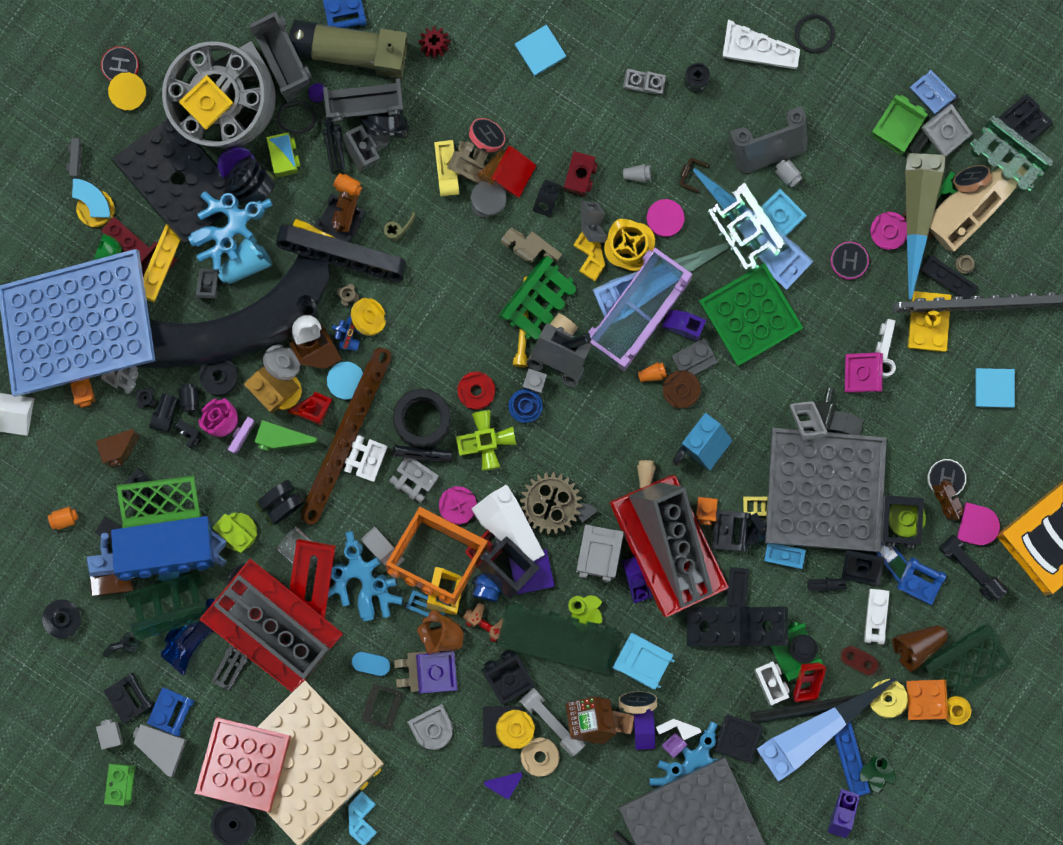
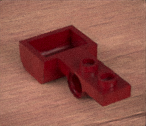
M113 217L101 231L117 239L124 252L134 249L139 250L144 277L158 242L155 241L149 248ZM174 257L173 260H172V263H171V265H170V267H169V270H170V269L177 263V261H178L175 257Z

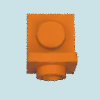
M89 378L70 384L74 396V405L85 408L91 406V402L96 401Z
M698 497L696 520L700 521L701 525H711L712 522H716L718 499Z

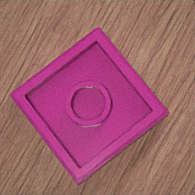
M883 353L846 354L845 392H882Z

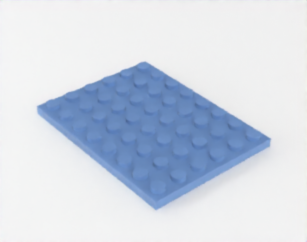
M137 249L0 285V311L11 392L14 397L156 361L140 253Z

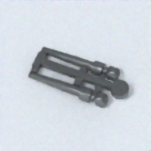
M231 644L226 649L225 655L212 679V682L228 691L249 660L239 650L234 649L235 647ZM235 652L233 659L229 658ZM239 655H242L241 659L239 660L240 663L236 662ZM227 661L230 662L221 681L217 680ZM233 666H237L229 684H224Z

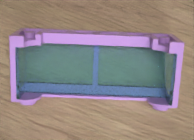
M656 248L653 251L648 250L643 257L645 262L600 325L596 329L592 327L588 332L592 339L589 344L623 372L633 361L692 278V273Z

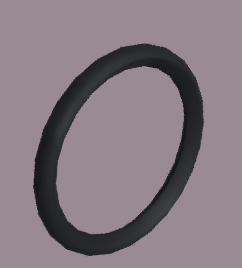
M807 15L796 25V41L805 51L811 53L822 52L830 47L834 40V27L822 15ZM819 18L828 24L831 35L824 47L811 49L801 42L799 28L805 20Z
M294 100L285 103L279 108L276 119L280 128L285 132L303 134L313 128L317 115L310 104ZM293 104L306 106L313 115L311 124L307 128L298 131L286 128L281 122L280 115L287 106Z

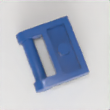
M323 0L328 26L340 28L361 25V27L367 26L361 0ZM359 14V18L333 22V19Z
M912 557L906 566L897 589L932 605L941 584L946 579V574L941 571L937 572L919 563V560ZM916 569L934 578L933 583L912 574L913 571Z
M162 687L147 724L179 737L182 732L180 731L190 706H193L194 700ZM178 701H181L183 705L174 726H168Z

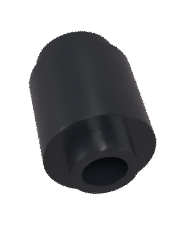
M183 384L182 388L178 389L182 412L198 411V387H194L193 384Z

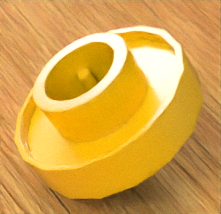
M959 696L948 698V719L945 720L953 725H961L968 721L971 715V707L968 701Z

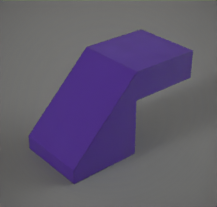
M650 708L643 714H634L636 750L655 749L654 712Z

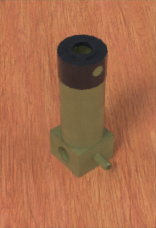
M295 19L293 21L289 38L299 58L375 69L376 75L402 79L408 48L407 33L380 29V34L303 20Z

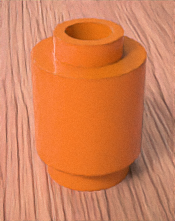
M339 173L333 183V187L340 193L345 191L349 195L359 196L362 191V187H360L361 182L347 174Z
M69 506L53 511L52 514L48 515V520L52 530H60L76 525L78 515L76 510Z

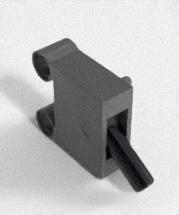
M546 323L536 346L527 360V365L533 370L540 371L546 364L564 373L561 380L565 385L576 387L584 372L583 365L592 346L589 344L592 340L590 334L582 333L573 336L564 332L563 327L556 328Z

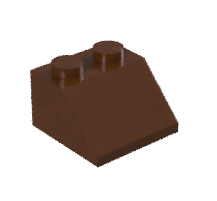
M130 429L96 441L102 463L108 467L112 466V468L122 466L123 462L128 460L140 437L139 433L134 429Z

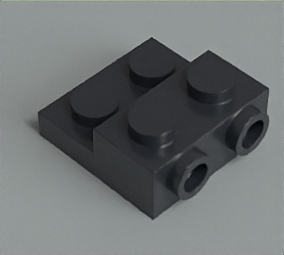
M510 650L504 651L500 655V659L487 661L483 665L484 668L481 669L501 705L535 687L515 650L512 652Z

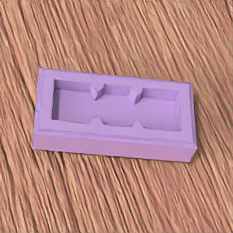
M247 417L242 427H238L232 436L234 440L228 450L235 455L256 424L250 417Z

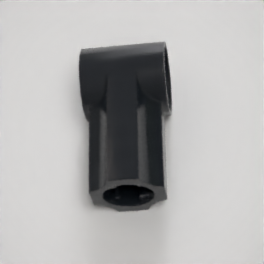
M162 393L157 410L151 417L149 428L168 434L172 427L173 414L179 398Z

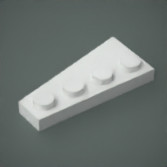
M728 20L722 58L797 69L800 49L779 40L771 39L767 35L759 34L750 30V28L742 27Z

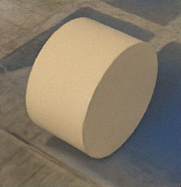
M560 313L550 323V325L556 328L563 327L564 332L571 335L578 329L571 320Z

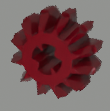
M433 26V31L426 28V34H420L422 39L418 43L422 46L420 51H426V57H429L432 53L433 59H436V54L439 53L443 57V51H449L446 45H450L451 41L447 39L449 34L443 33V28L436 31V26ZM434 39L437 40L436 45H432Z

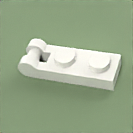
M869 589L864 643H871V641L877 642L880 645L885 643L889 591ZM872 628L879 629L878 634H872Z

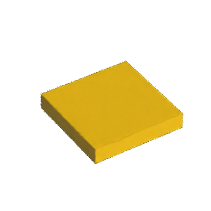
M207 75L179 101L205 130L234 104Z

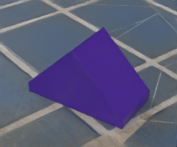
M522 772L484 781V785L509 800L522 778Z

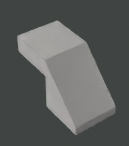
M373 527L360 540L386 567V563L395 548L376 527ZM402 556L396 566L405 560Z

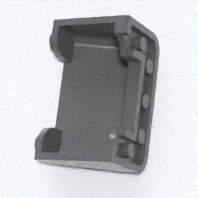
M802 106L788 112L786 117L788 126L786 128L753 139L751 132L746 128L730 131L726 142L739 172L747 174L782 160L798 156L807 150L806 116Z

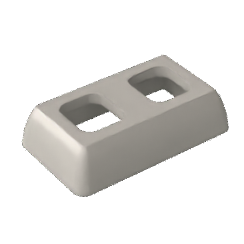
M813 401L790 405L791 413L803 440L822 438L826 435L827 430ZM808 414L810 420L800 421L797 415ZM814 428L816 432L805 433L803 429Z

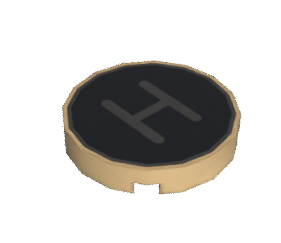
M629 692L619 697V708H623L627 713L643 714L647 709L651 708V711H653L657 707V697L649 692Z

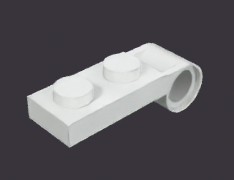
M887 319L885 324H881L879 334L882 335L881 342H877L875 353H883V364H887L890 367V372H883L882 378L890 377L896 369L895 363L887 359L895 320Z

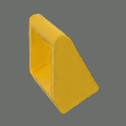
M435 567L432 584L440 587L441 578L456 581V589L462 576L446 569ZM432 594V596H428L426 609L456 615L461 595L456 604H451L450 607L437 602V596Z

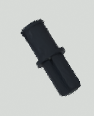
M825 577V579H809L807 581V588L809 591L825 590L826 592H829V590H846V585H844L846 584V578L829 579Z

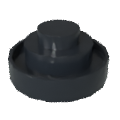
M798 635L789 644L791 657L799 663L812 661L818 652L816 641L808 635Z

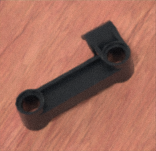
M952 534L938 547L939 550L949 560L954 558L981 586L979 591L990 602L999 600L1009 589L997 577L992 576L990 578L962 550L964 544Z

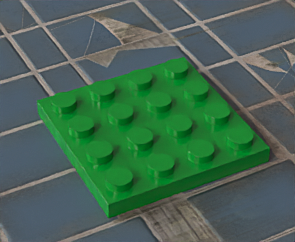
M765 263L699 300L701 307L737 367L803 329L802 324Z

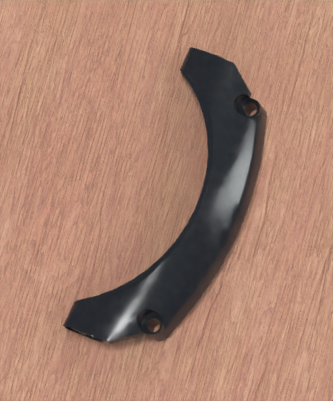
M298 254L288 273L270 292L250 306L222 318L198 323H167L149 319L156 361L136 367L171 368L216 363L262 350L292 337V326L297 318L312 313L310 316L315 317L319 321L316 304L320 303L330 282L329 264Z

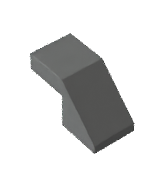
M582 201L581 231L589 242L605 243L607 235L600 226L605 216L604 210L598 202Z

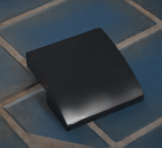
M1028 94L998 117L1003 126L1024 149L1053 125V121L1040 110V106Z

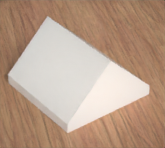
M0 393V432L28 436L34 398L14 397L11 394Z

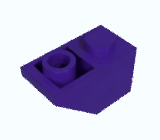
M670 309L662 327L697 342L706 320L688 312Z
M636 558L623 560L622 564L633 603L652 598L650 587L646 584Z
M843 789L840 790L831 815L828 833L843 838L848 836L852 830L860 795Z

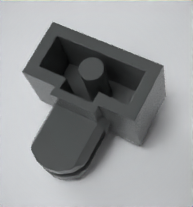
M360 125L346 132L341 140L357 169L361 172L378 162L380 156L377 151L387 146L389 136L367 135L363 126Z

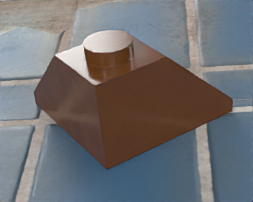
M322 324L319 338L301 344H296L294 339L289 342L301 365L325 369L342 360Z

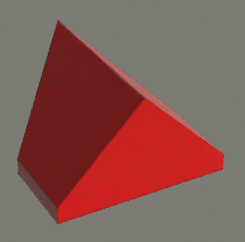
M314 392L312 396L286 412L321 426L332 398Z

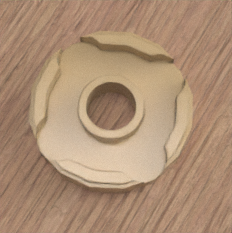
M542 737L532 739L527 746L523 747L521 752V763L525 770L538 777L552 773L559 762V751L555 744L549 739ZM538 751H542L546 755L545 760L541 763L534 759V755Z

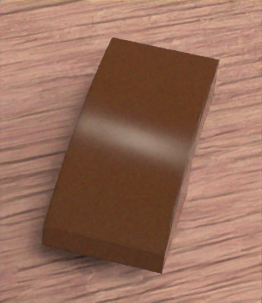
M115 574L90 577L91 596H108L117 593H131L133 591L132 579L129 581L118 580Z

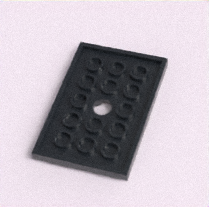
M168 118L112 158V162L184 246L190 242L188 236L192 232L203 227L212 226L226 215L223 212H217L200 220L197 213L208 208V203L201 198L203 192L206 191L216 200H220L226 193L235 196L232 191L225 187L226 177L223 178L220 175L215 164L195 142L182 136L173 127ZM175 173H181L185 176L186 181L182 185H174L170 180L171 176ZM239 195L235 196L239 201V205L243 203V201L239 199Z

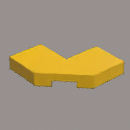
M581 232L573 246L588 255V258L579 272L595 282L605 267L600 242H589L583 232Z

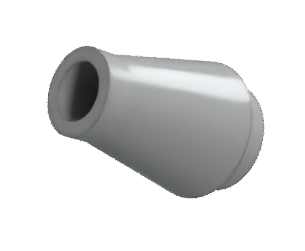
M642 164L624 168V180L645 183L646 181H651V166Z

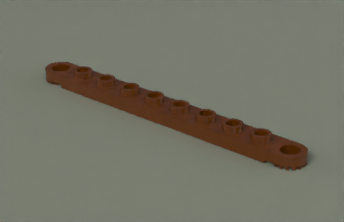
M379 347L372 353L371 360L363 372L307 496L306 504L302 508L303 510H301L300 518L304 523L310 525L317 523L351 450V445L355 441L391 361V353L388 349ZM381 353H383V356L385 358H383L384 360L379 361V356ZM312 510V511H313V514H312L313 517H311L310 519H308V513Z

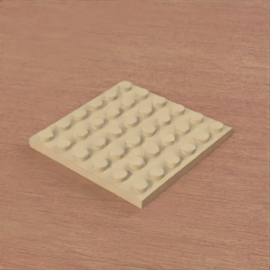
M304 681L258 726V728L291 736L271 812L267 813L296 845H303L384 765L382 760L307 681Z

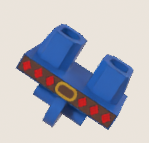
M348 316L347 322L340 320L339 326H332V330L336 331L334 338L340 340L338 349L354 351L358 349L360 341L353 339L352 335L353 332L362 333L354 326L351 316Z

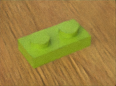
M226 513L212 527L241 554L255 540Z

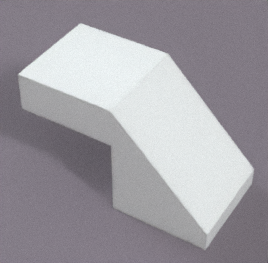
M675 719L655 727L658 734L677 727L683 740L701 732L700 728Z

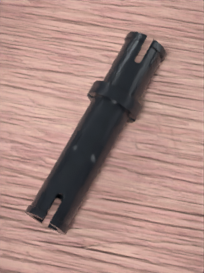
M394 445L393 457L428 460L431 463L434 461L450 463L452 458L450 450H436L434 447L429 449Z

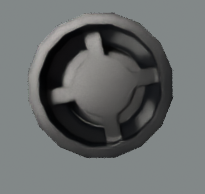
M697 62L687 68L684 84L689 91L698 93L707 87L710 79L708 67L703 63Z

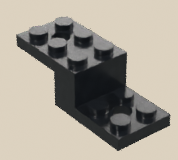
M687 607V646H788V607ZM706 621L709 623V630L707 632L703 630V624ZM768 621L772 623V629L769 632L765 629V624Z

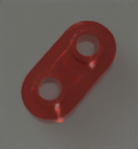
M848 646L841 652L840 657L845 665L867 675L876 672L878 661L874 656L853 646ZM849 652L853 654L852 660L847 658ZM866 661H869L871 663V666L868 669L864 666V663Z

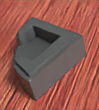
M579 503L582 507L576 508L580 512V515L577 516L582 523L598 512L595 507L586 503Z

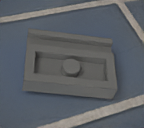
M705 338L671 356L678 370H686L694 375L718 363Z

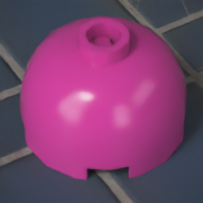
M225 398L223 400L213 399L202 409L203 415L201 420L199 419L198 421L200 427L209 435L224 437L236 427L238 414L235 407Z

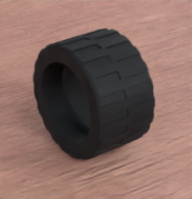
M420 388L411 390L407 394L405 393L398 400L393 411V422L396 432L402 441L411 447L428 449L437 446L445 439L450 431L452 421L449 406L440 394L430 389ZM419 401L432 403L439 410L441 417L438 429L433 434L425 437L413 435L408 431L404 422L407 409Z

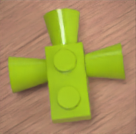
M490 410L472 414L478 431H475L473 434L456 436L459 456L482 452V471L500 468L494 450H497V445H516L513 426L497 433L494 432V428L490 429Z

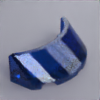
M213 598L208 599L200 607L196 604L187 610L174 623L164 640L167 644L165 649L161 651V657L182 676L186 674L188 662L197 646L213 631L199 620L215 601Z

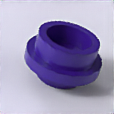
M320 83L313 84L308 91L309 98L314 102L323 101V87L325 86Z

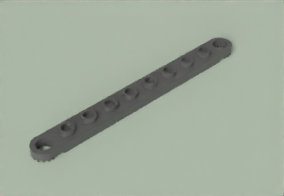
M1055 292L1046 293L1045 296L1031 293L1027 294L1026 297H1019V294H1011L1004 298H1001V295H991L989 298L972 296L970 299H963L962 296L953 297L952 300L938 297L934 298L933 301H926V298H918L910 302L892 304L893 313H901V311L902 313H921L933 310L944 312L1058 307L1060 305L1063 306V295H1057Z

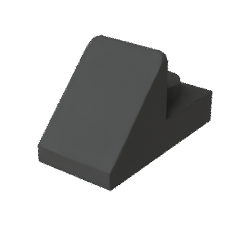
M199 269L196 298L218 299L219 270Z

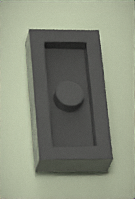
M71 138V144H68L70 162H67L66 171L71 179H80L82 142L79 138Z

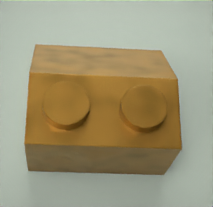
M265 366L244 383L271 414L277 411L300 389L292 379L280 380L273 377L266 370Z

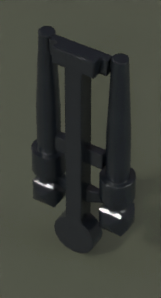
M325 119L324 125L326 128L322 130L325 136L323 139L324 144H326L331 173H335L345 169L341 140L342 133H340L341 127L338 124L334 125L331 119ZM336 146H337V148H338V153H339V158H340L341 166H339V164H338Z

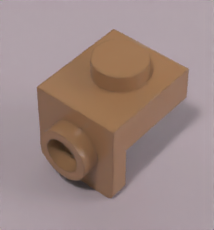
M612 711L616 732L631 734L634 728V715Z

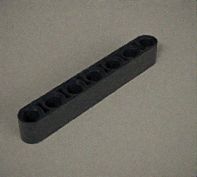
M282 225L279 228L276 245L282 250L392 282H401L404 278L406 261L401 257L291 225Z

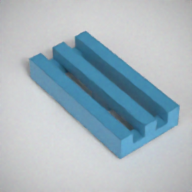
M413 590L406 608L427 617L429 613L415 608L411 604L413 602L427 608L426 603L418 601L414 597L416 595L428 600V596Z

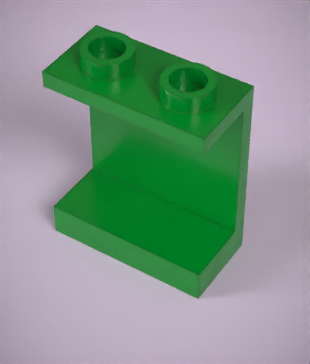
M798 621L788 625V646H771L786 681L798 677L802 664L818 662L823 664L817 654L812 661L807 663H799L791 657L789 653L791 640L798 635H808L805 623L799 624Z

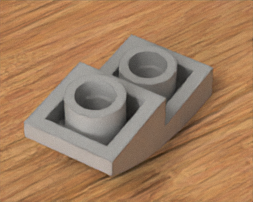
M627 69L623 88L645 93L663 94L666 75Z

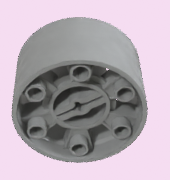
M203 42L189 47L171 63L163 81L162 100L169 121L182 136L205 146L227 149L233 146H243L253 141L265 130L275 108V87L265 65L251 53L223 42ZM218 50L232 51L226 67L214 66L212 52ZM203 56V62L197 64L196 60ZM240 58L242 61L239 68H235L233 65L234 60ZM192 65L198 73L193 77L191 83L188 84L182 80ZM254 68L260 87L246 90L240 78ZM206 75L211 80L220 77L216 85L230 100L235 92V100L232 107L213 123L220 124L223 141L204 139L206 130L192 115L184 120L181 113L179 101ZM255 93L257 95V101L254 104H251L249 102V96ZM245 106L258 111L247 129L236 118ZM191 121L197 123V128L194 131L189 128ZM229 125H233L235 128L232 135L227 133Z

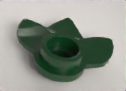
M875 754L871 758L870 763L862 767L859 777L860 781H868L871 790L878 793L885 781L888 783L895 782V771L889 765L885 755ZM878 760L880 761V766H879V767H877V761H878Z

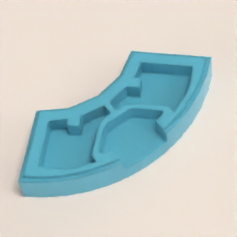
M73 179L72 198L81 200L87 205L90 217L111 218L108 202L100 190L89 182Z

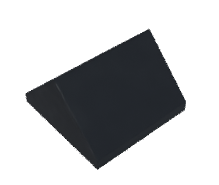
M846 550L841 578L880 586L885 556Z

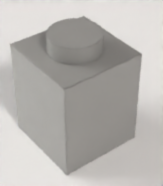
M528 369L523 389L541 395L547 374Z
M112 719L100 722L101 726L96 727L102 750L123 744L118 722H112Z

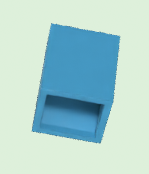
M705 413L680 447L686 448L687 455L710 471L733 440L720 423Z

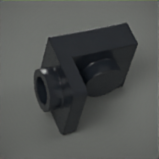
M180 419L176 424L180 428L178 432L187 438L191 435L186 446L190 449L193 446L197 447L202 439L200 437L202 433Z

